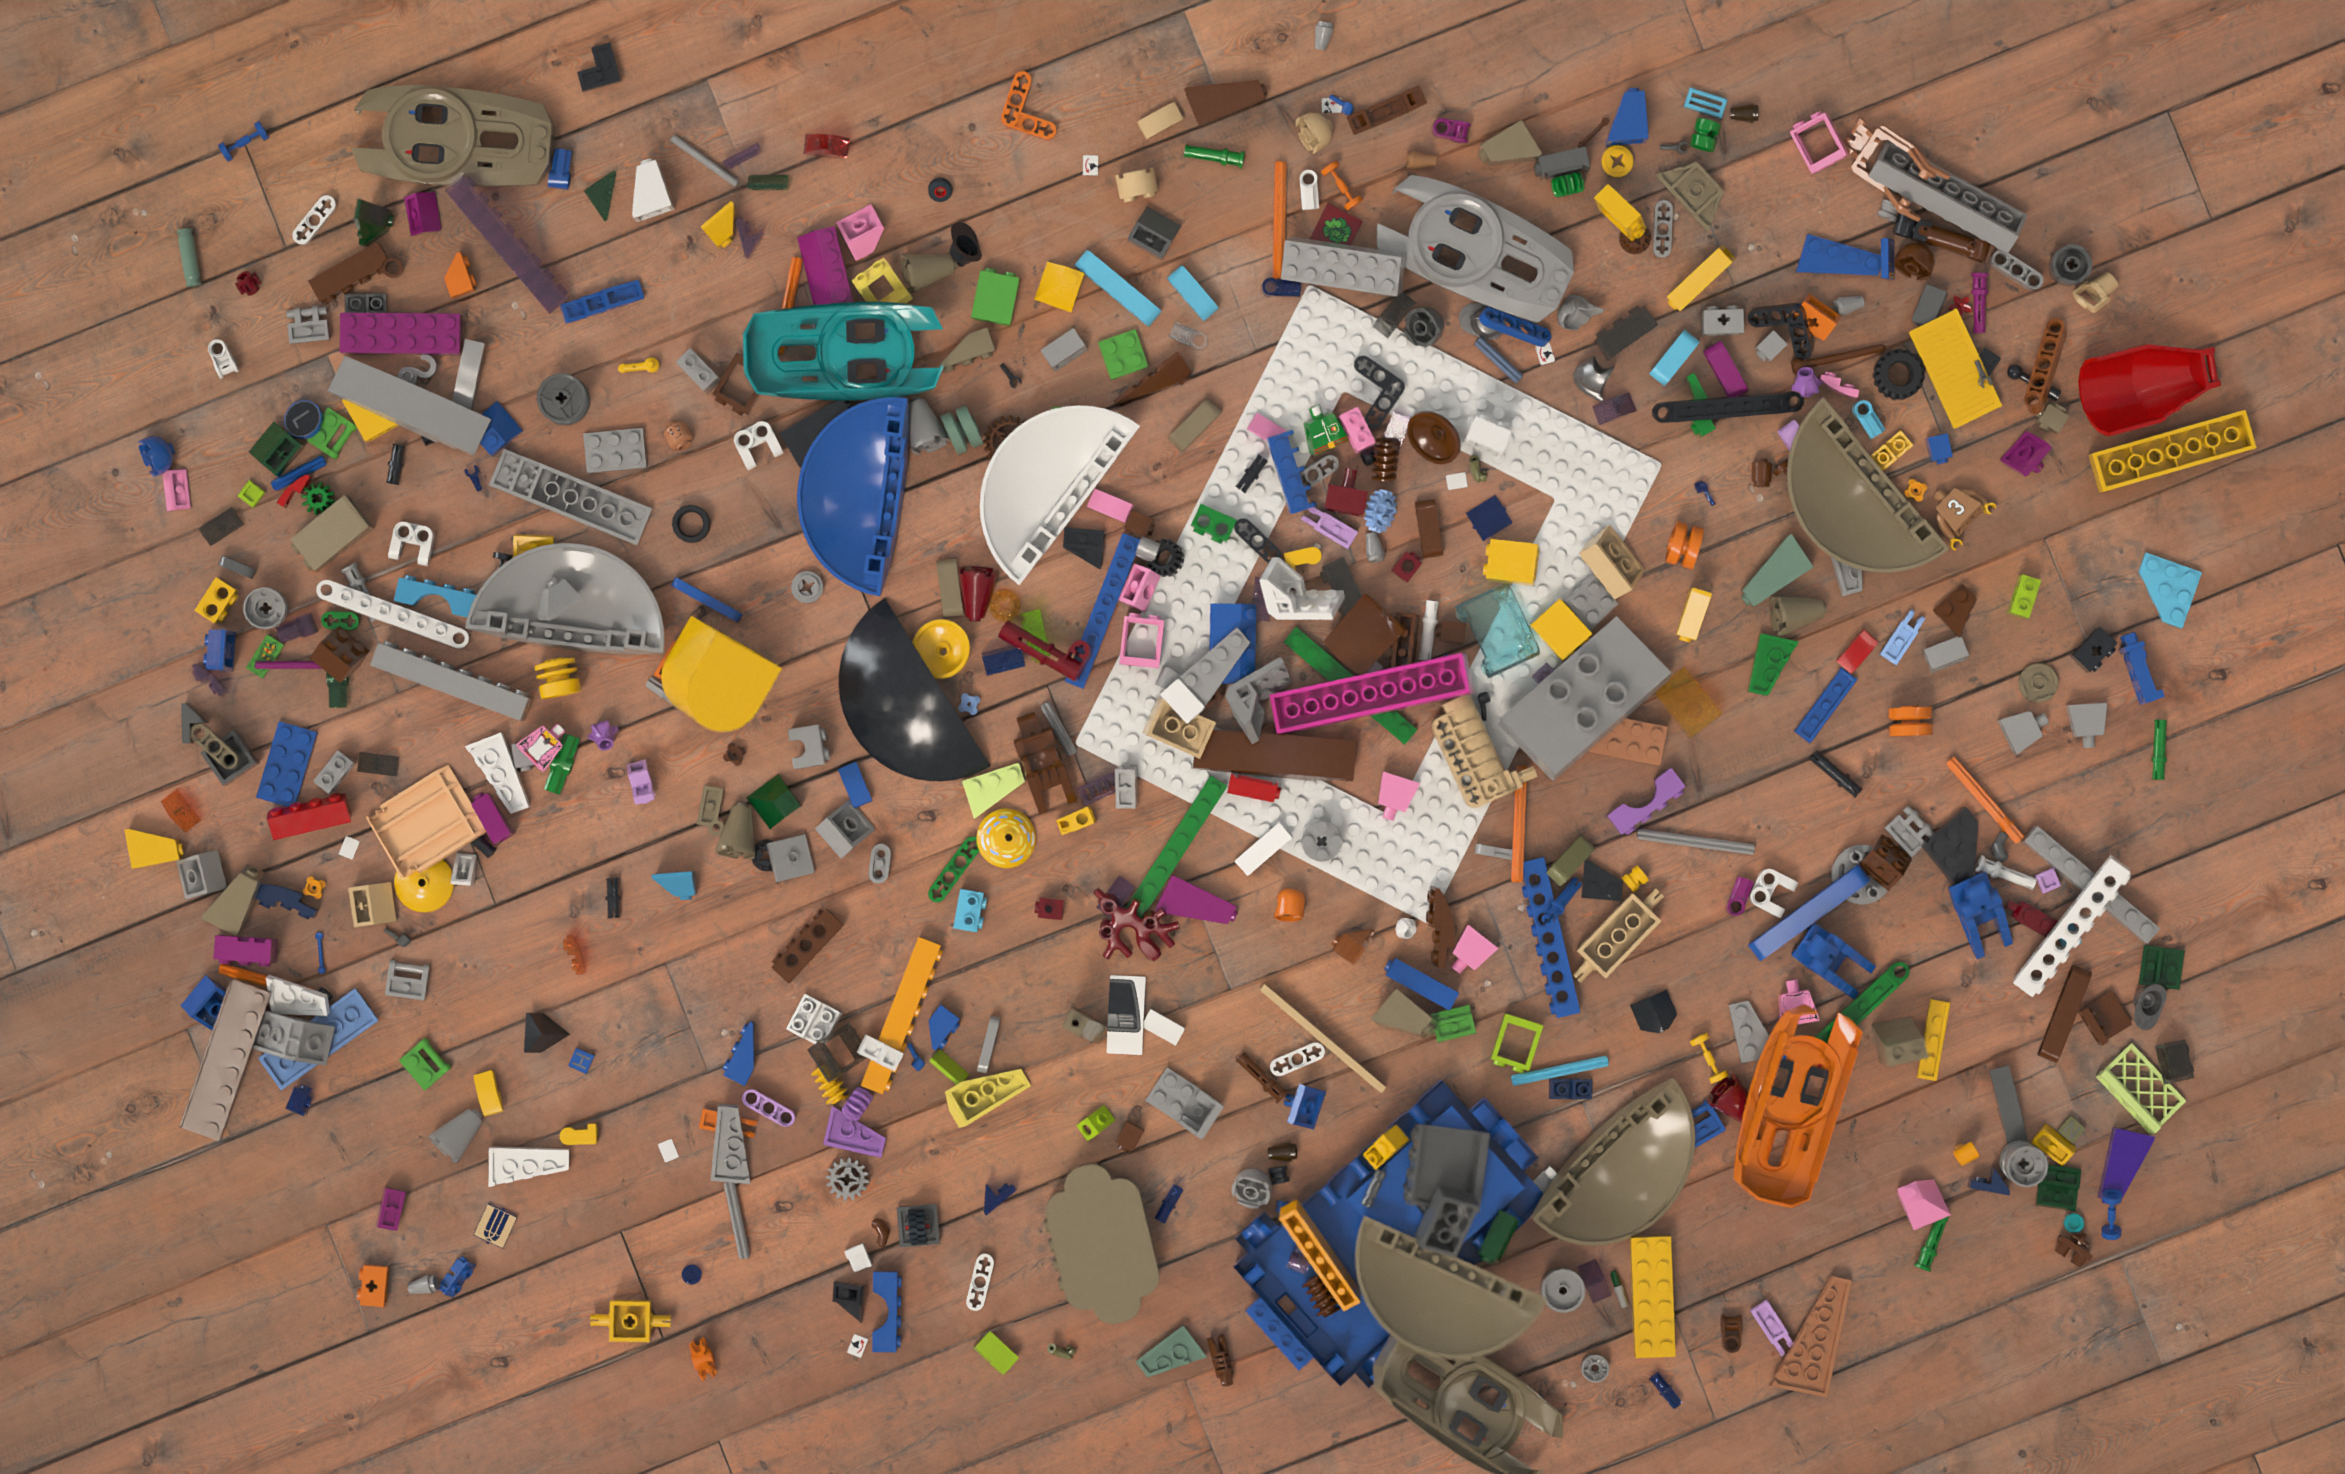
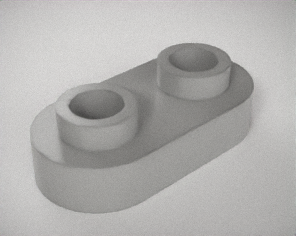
M878 844L871 851L868 875L870 880L877 884L885 882L889 875L891 850L885 844ZM879 850H883L885 852V856L883 858H880L878 856ZM876 870L882 871L881 877L875 876Z

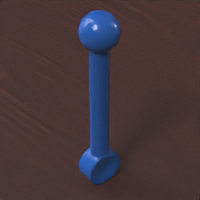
M318 932L315 934V938L318 940L320 965L318 972L324 974L326 968L323 965V934Z

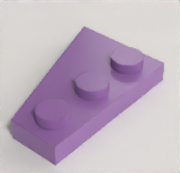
M832 1106L823 1145L882 1158L886 1138L860 1122L849 1119L842 1111Z

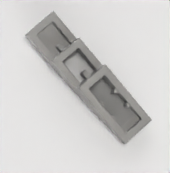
M465 339L452 401L473 410L486 344Z

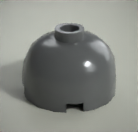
M1418 307L1406 315L1404 333L1413 345L1428 347L1439 341L1443 335L1444 320L1435 309Z

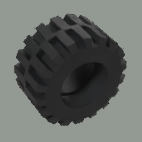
M1897 349L1889 351L1879 358L1873 369L1874 385L1878 387V392H1882L1884 397H1889L1891 400H1904L1916 394L1925 380V367L1922 366V360L1917 358L1918 355L1910 353L1911 351ZM1901 363L1908 368L1910 379L1906 385L1896 386L1889 380L1888 370L1891 365Z

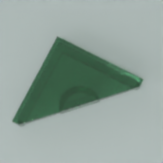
M612 171L584 190L605 222L608 220L616 178L615 171Z

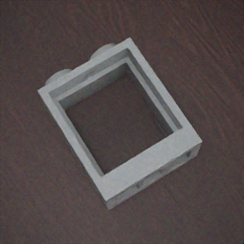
M691 348L676 361L707 394L721 380Z

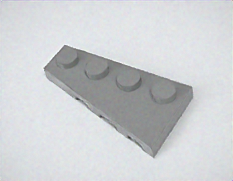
M718 1103L711 1181L750 1184L738 1105Z

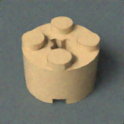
M1154 167L1150 168V172L1142 169L1124 173L1123 178L1115 175L1119 197L1124 199V202L1136 200L1138 195H1143L1144 198L1156 195V191H1159Z

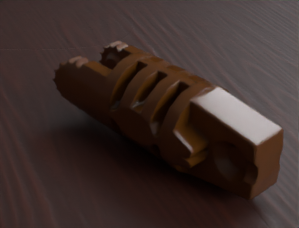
M1221 1334L1218 1335L1219 1351H1217L1212 1337L1207 1338L1216 1377L1220 1378L1221 1385L1226 1387L1233 1385L1231 1375L1233 1374V1368L1225 1336Z

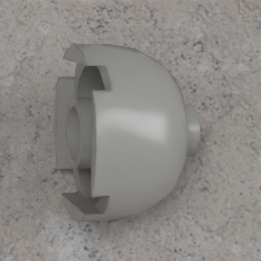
M1249 1168L1240 1172L1232 1185V1195L1239 1199L1238 1202L1248 1208L1256 1209L1260 1208V1205H1266L1272 1194V1182L1269 1176L1264 1171L1256 1168Z

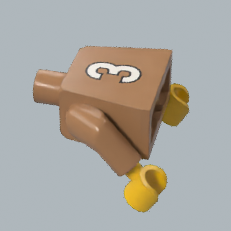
M1954 488L1947 494L1940 489L1934 495V499L1940 503L1936 507L1938 512L1936 519L1939 530L1946 540L1950 541V548L1955 551L1956 549L1953 547L1955 541H1958L1961 546L1963 545L1960 539L1955 538V535L1959 537L1982 511L1987 515H1991L1992 513L1988 511L1989 505L1994 509L1996 508L1994 503H1987V499L1975 490H1958Z

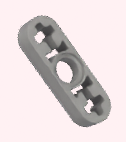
M1667 200L1659 201L1654 207L1653 253L1657 258H1666L1671 252L1673 206ZM1662 204L1669 208V211L1665 212V218H1669V221H1657V217H1662V212L1658 211ZM1659 224H1666L1668 226L1667 234L1661 235L1658 233L1657 227ZM1656 237L1661 239L1668 237V241L1664 240V247L1667 248V251H1664L1663 254H1660V251L1656 249L1661 245V240L1657 241Z
M1324 455L1307 466L1305 470L1300 471V477L1303 475L1304 480L1312 487L1338 469V459L1333 455ZM1326 459L1333 460V463L1331 464L1332 468L1325 467L1321 471V469L1317 467L1318 464L1320 467L1326 465ZM1311 469H1315L1318 473L1315 480L1308 478V472Z
M992 1015L990 1017L977 1072L987 1074L1000 1017Z

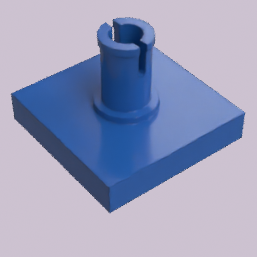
M1299 1084L1296 1096L1291 1094L1285 1096L1286 1099L1291 1100V1102L1284 1100V1105L1291 1107L1287 1122L1314 1130L1326 1092Z

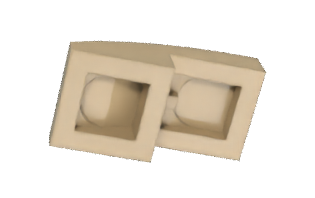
M1175 102L1139 120L1137 124L1147 140L1181 122L1184 118Z

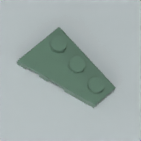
M1182 1325L1135 1362L1148 1378L1206 1358L1207 1356L1184 1325Z

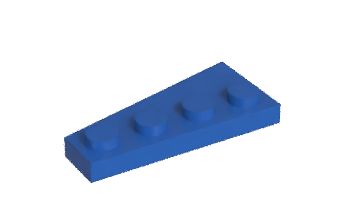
M1807 234L1795 273L1878 276L1881 267V255Z

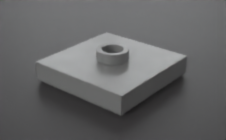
M805 834L767 843L776 882L815 873Z

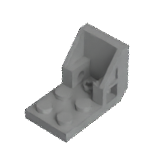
M1281 657L1228 687L1225 697L1234 718L1251 744L1259 741L1265 712L1259 702L1269 698V695L1285 689L1292 683Z
M266 1010L252 1049L288 1060L326 1066L335 1027L304 1019L287 1017Z
M1168 1067L1145 1100L1177 1121L1201 1140L1224 1107V1104Z

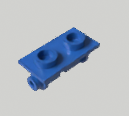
M464 1256L457 1258L450 1268L455 1273L454 1276L447 1273L440 1282L439 1289L444 1292V1295L450 1297L457 1295L461 1291L466 1279L473 1274L476 1264L468 1262V1259Z

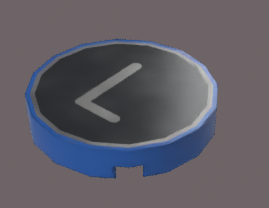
M300 400L288 408L284 416V425L291 436L302 440L309 439L320 431L324 416L322 410L314 402Z

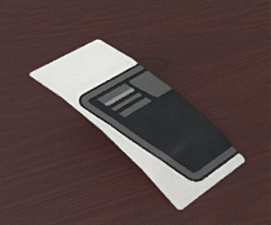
M1110 976L1107 1053L1142 1055L1146 977Z

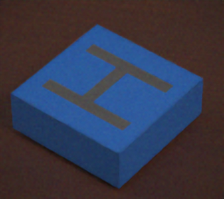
M576 1048L568 1066L587 1074L595 1055Z

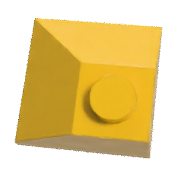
M732 201L700 226L719 249L721 247L726 248L733 242L737 208Z
M1047 262L1034 300L1072 313L1085 273Z

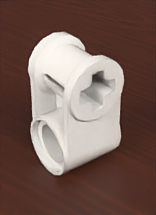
M218 339L211 341L208 345V351L219 378L222 379L224 375L234 371L239 372L238 365L227 343ZM218 343L223 346V351L220 354L214 352V346Z

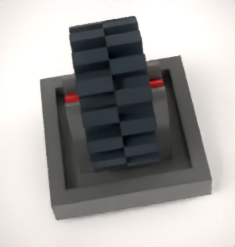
M937 1204L897 1207L900 1247L940 1244Z

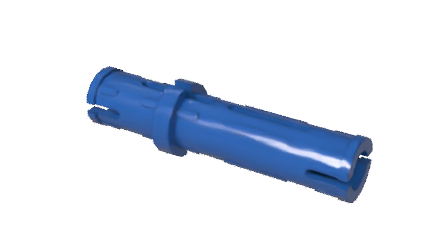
M1571 878L1558 898L1551 902L1548 911L1542 917L1543 922L1548 918V921L1545 923L1546 925H1553L1557 917L1563 914L1566 905L1582 886L1581 881L1575 885L1579 879Z

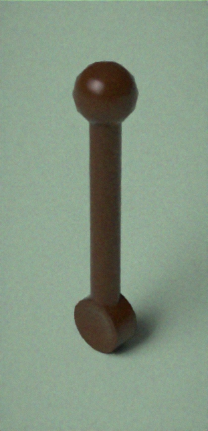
M1603 118L1601 124L1583 142L1578 143V148L1585 147V144L1603 126L1609 124V119Z

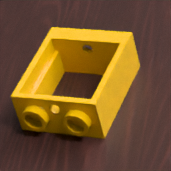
M1607 184L1594 197L1598 209L1633 242L1645 232L1646 226L1643 218L1638 211Z

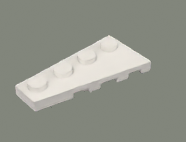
M503 732L465 746L474 757L478 767L486 775L489 783L497 791V795L510 814L531 807Z
M490 1146L489 1187L569 1170L570 1149Z

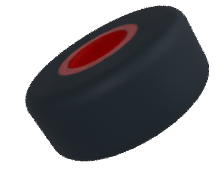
M945 178L933 179L928 186L930 198L936 202L948 200L952 195L951 183ZM943 188V191L937 192V189Z

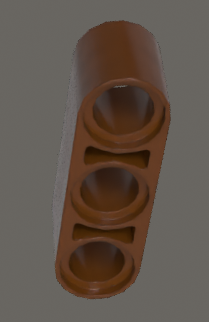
M1435 499L1415 502L1423 559L1443 556Z

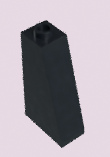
M835 400L780 432L800 468H802L810 446L825 426L835 417L852 408L848 400Z

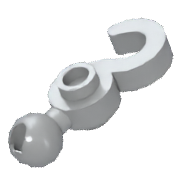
M422 354L420 358L430 363V369L427 372H422L413 367H404L399 371L398 378L414 385L418 381V376L426 379L430 378L437 371L436 360L432 356Z

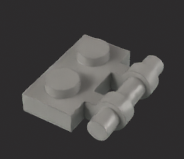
M315 305L312 308L306 309L297 307L294 310L286 311L287 318H295V323L287 324L289 344L330 340L328 320H320V315L327 314L326 306L319 307ZM312 316L313 321L302 322V317Z
M1908 805L1903 809L1908 815L1907 818L1904 820L1898 814L1884 829L1910 857H1913L1922 848L1921 845L1924 841L1921 837L1926 835L1930 838L1934 832L1931 830L1932 827L1929 823H1925L1919 817V813ZM1912 821L1920 828L1917 833L1909 825Z

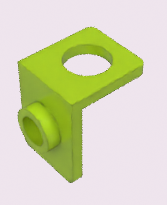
M1103 1105L1076 1126L1085 1139L1089 1141L1115 1122V1118L1106 1106ZM1084 1125L1091 1129V1134L1085 1131Z

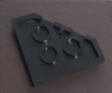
M1962 807L1921 845L1953 886L1974 877L1978 821L1967 807Z

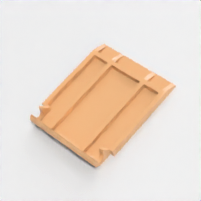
M449 765L436 770L380 805L381 809L376 810L375 815L366 817L402 879L416 871L422 873L486 833L469 798Z

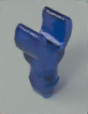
M474 465V474H469L467 469L464 471L466 476L471 479L475 489L480 492L482 491V486L478 476L479 468Z

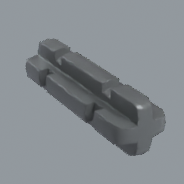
M1380 1169L1376 1170L1375 1178L1371 1180L1366 1191L1367 1195L1366 1197L1364 1196L1361 1202L1362 1205L1368 1208L1372 1207L1373 1199L1376 1198L1382 1185L1381 1182L1386 1177V1173Z

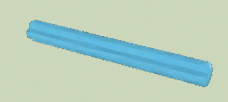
M1607 1056L1586 1059L1515 1074L1511 1076V1081L1514 1086L1607 1067L1609 1061Z

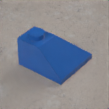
M498 401L481 414L491 419L480 444L492 457L523 432Z

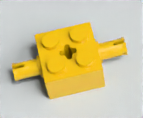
M612 1299L610 1301L609 1314L591 1313L590 1319H596L590 1321V1326H608L609 1342H650L653 1327L671 1328V1322H664L670 1321L671 1315H653L652 1300ZM632 1316V1319H635L632 1326L629 1322H626V1319Z

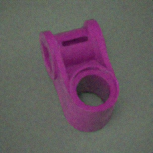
M1440 118L1432 125V133L1437 138L1468 144L1467 134L1471 123ZM1439 123L1444 124L1446 132H1438L1436 125Z

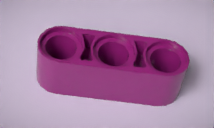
M1721 341L1703 350L1705 358L1727 397L1741 396L1748 392L1743 378Z

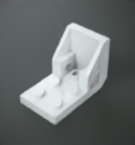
M1271 558L1259 579L1267 611L1277 620L1333 619L1345 598L1343 590L1317 591L1313 589L1306 591L1303 577L1281 558Z

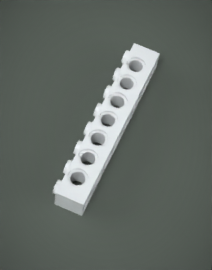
M2110 855L2013 978V983L2031 997L2035 993L2038 995L2045 987L2043 983L2046 979H2051L2056 974L2057 965L2060 962L2063 964L2070 955L2068 951L2072 946L2074 948L2078 946L2082 940L2080 936L2083 932H2088L2092 928L2094 918L2096 916L2100 917L2106 910L2105 904L2109 900L2113 901L2119 893L2117 889L2120 885H2125L2131 878L2129 875L2131 873L2130 868L2114 856ZM2107 876H2113L2116 881L2114 884L2108 885L2104 882V879ZM2095 892H2101L2104 896L2101 900H2095L2092 898V895ZM2084 907L2091 910V913L2087 916L2080 914V910ZM2070 923H2076L2079 926L2076 931H2070L2067 927ZM2062 938L2067 943L2065 946L2059 947L2055 944L2056 940ZM2046 954H2051L2054 956V960L2052 962H2045L2043 957ZM2033 970H2040L2042 976L2034 978L2031 972Z

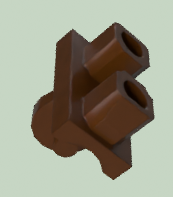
M2073 1232L2070 1238L2075 1240L2074 1243L2062 1235H2059L2057 1238L2059 1242L2055 1252L2065 1257L2068 1251L2072 1249L2076 1253L2070 1262L2076 1266L2081 1267L2086 1260L2090 1261L2093 1255L2079 1247L2080 1245L2085 1248L2089 1246L2090 1243L2084 1240L2086 1233L2082 1232L2078 1236Z

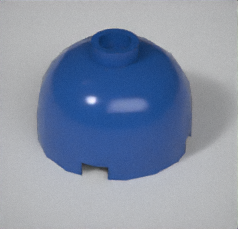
M151 436L138 441V443L142 444L138 446L145 466L149 465L152 468V471L149 472L153 477L161 475L170 469L173 463L172 455L175 454L171 443L167 444L159 436Z

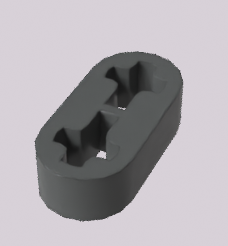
M221 556L218 563L222 567L253 579L256 572L255 569L225 556Z

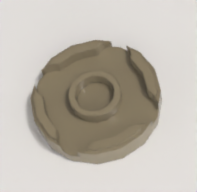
M2042 663L2031 664L2024 668L2018 680L2022 696L2028 701L2035 703L2046 702L2051 699L2059 685L2058 676L2055 671Z

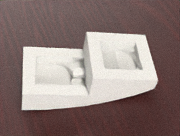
M866 1034L857 1050L858 1054L893 1071L896 1070L904 1054Z

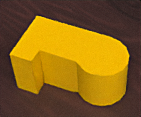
M1315 547L1283 554L1285 563L1295 571V566L1307 563L1315 565L1321 560V552Z
M1088 806L1056 820L1061 835L1097 823L1091 806Z
M589 1123L588 1129L566 1127L560 1132V1140L566 1145L597 1144L598 1125L597 1123Z

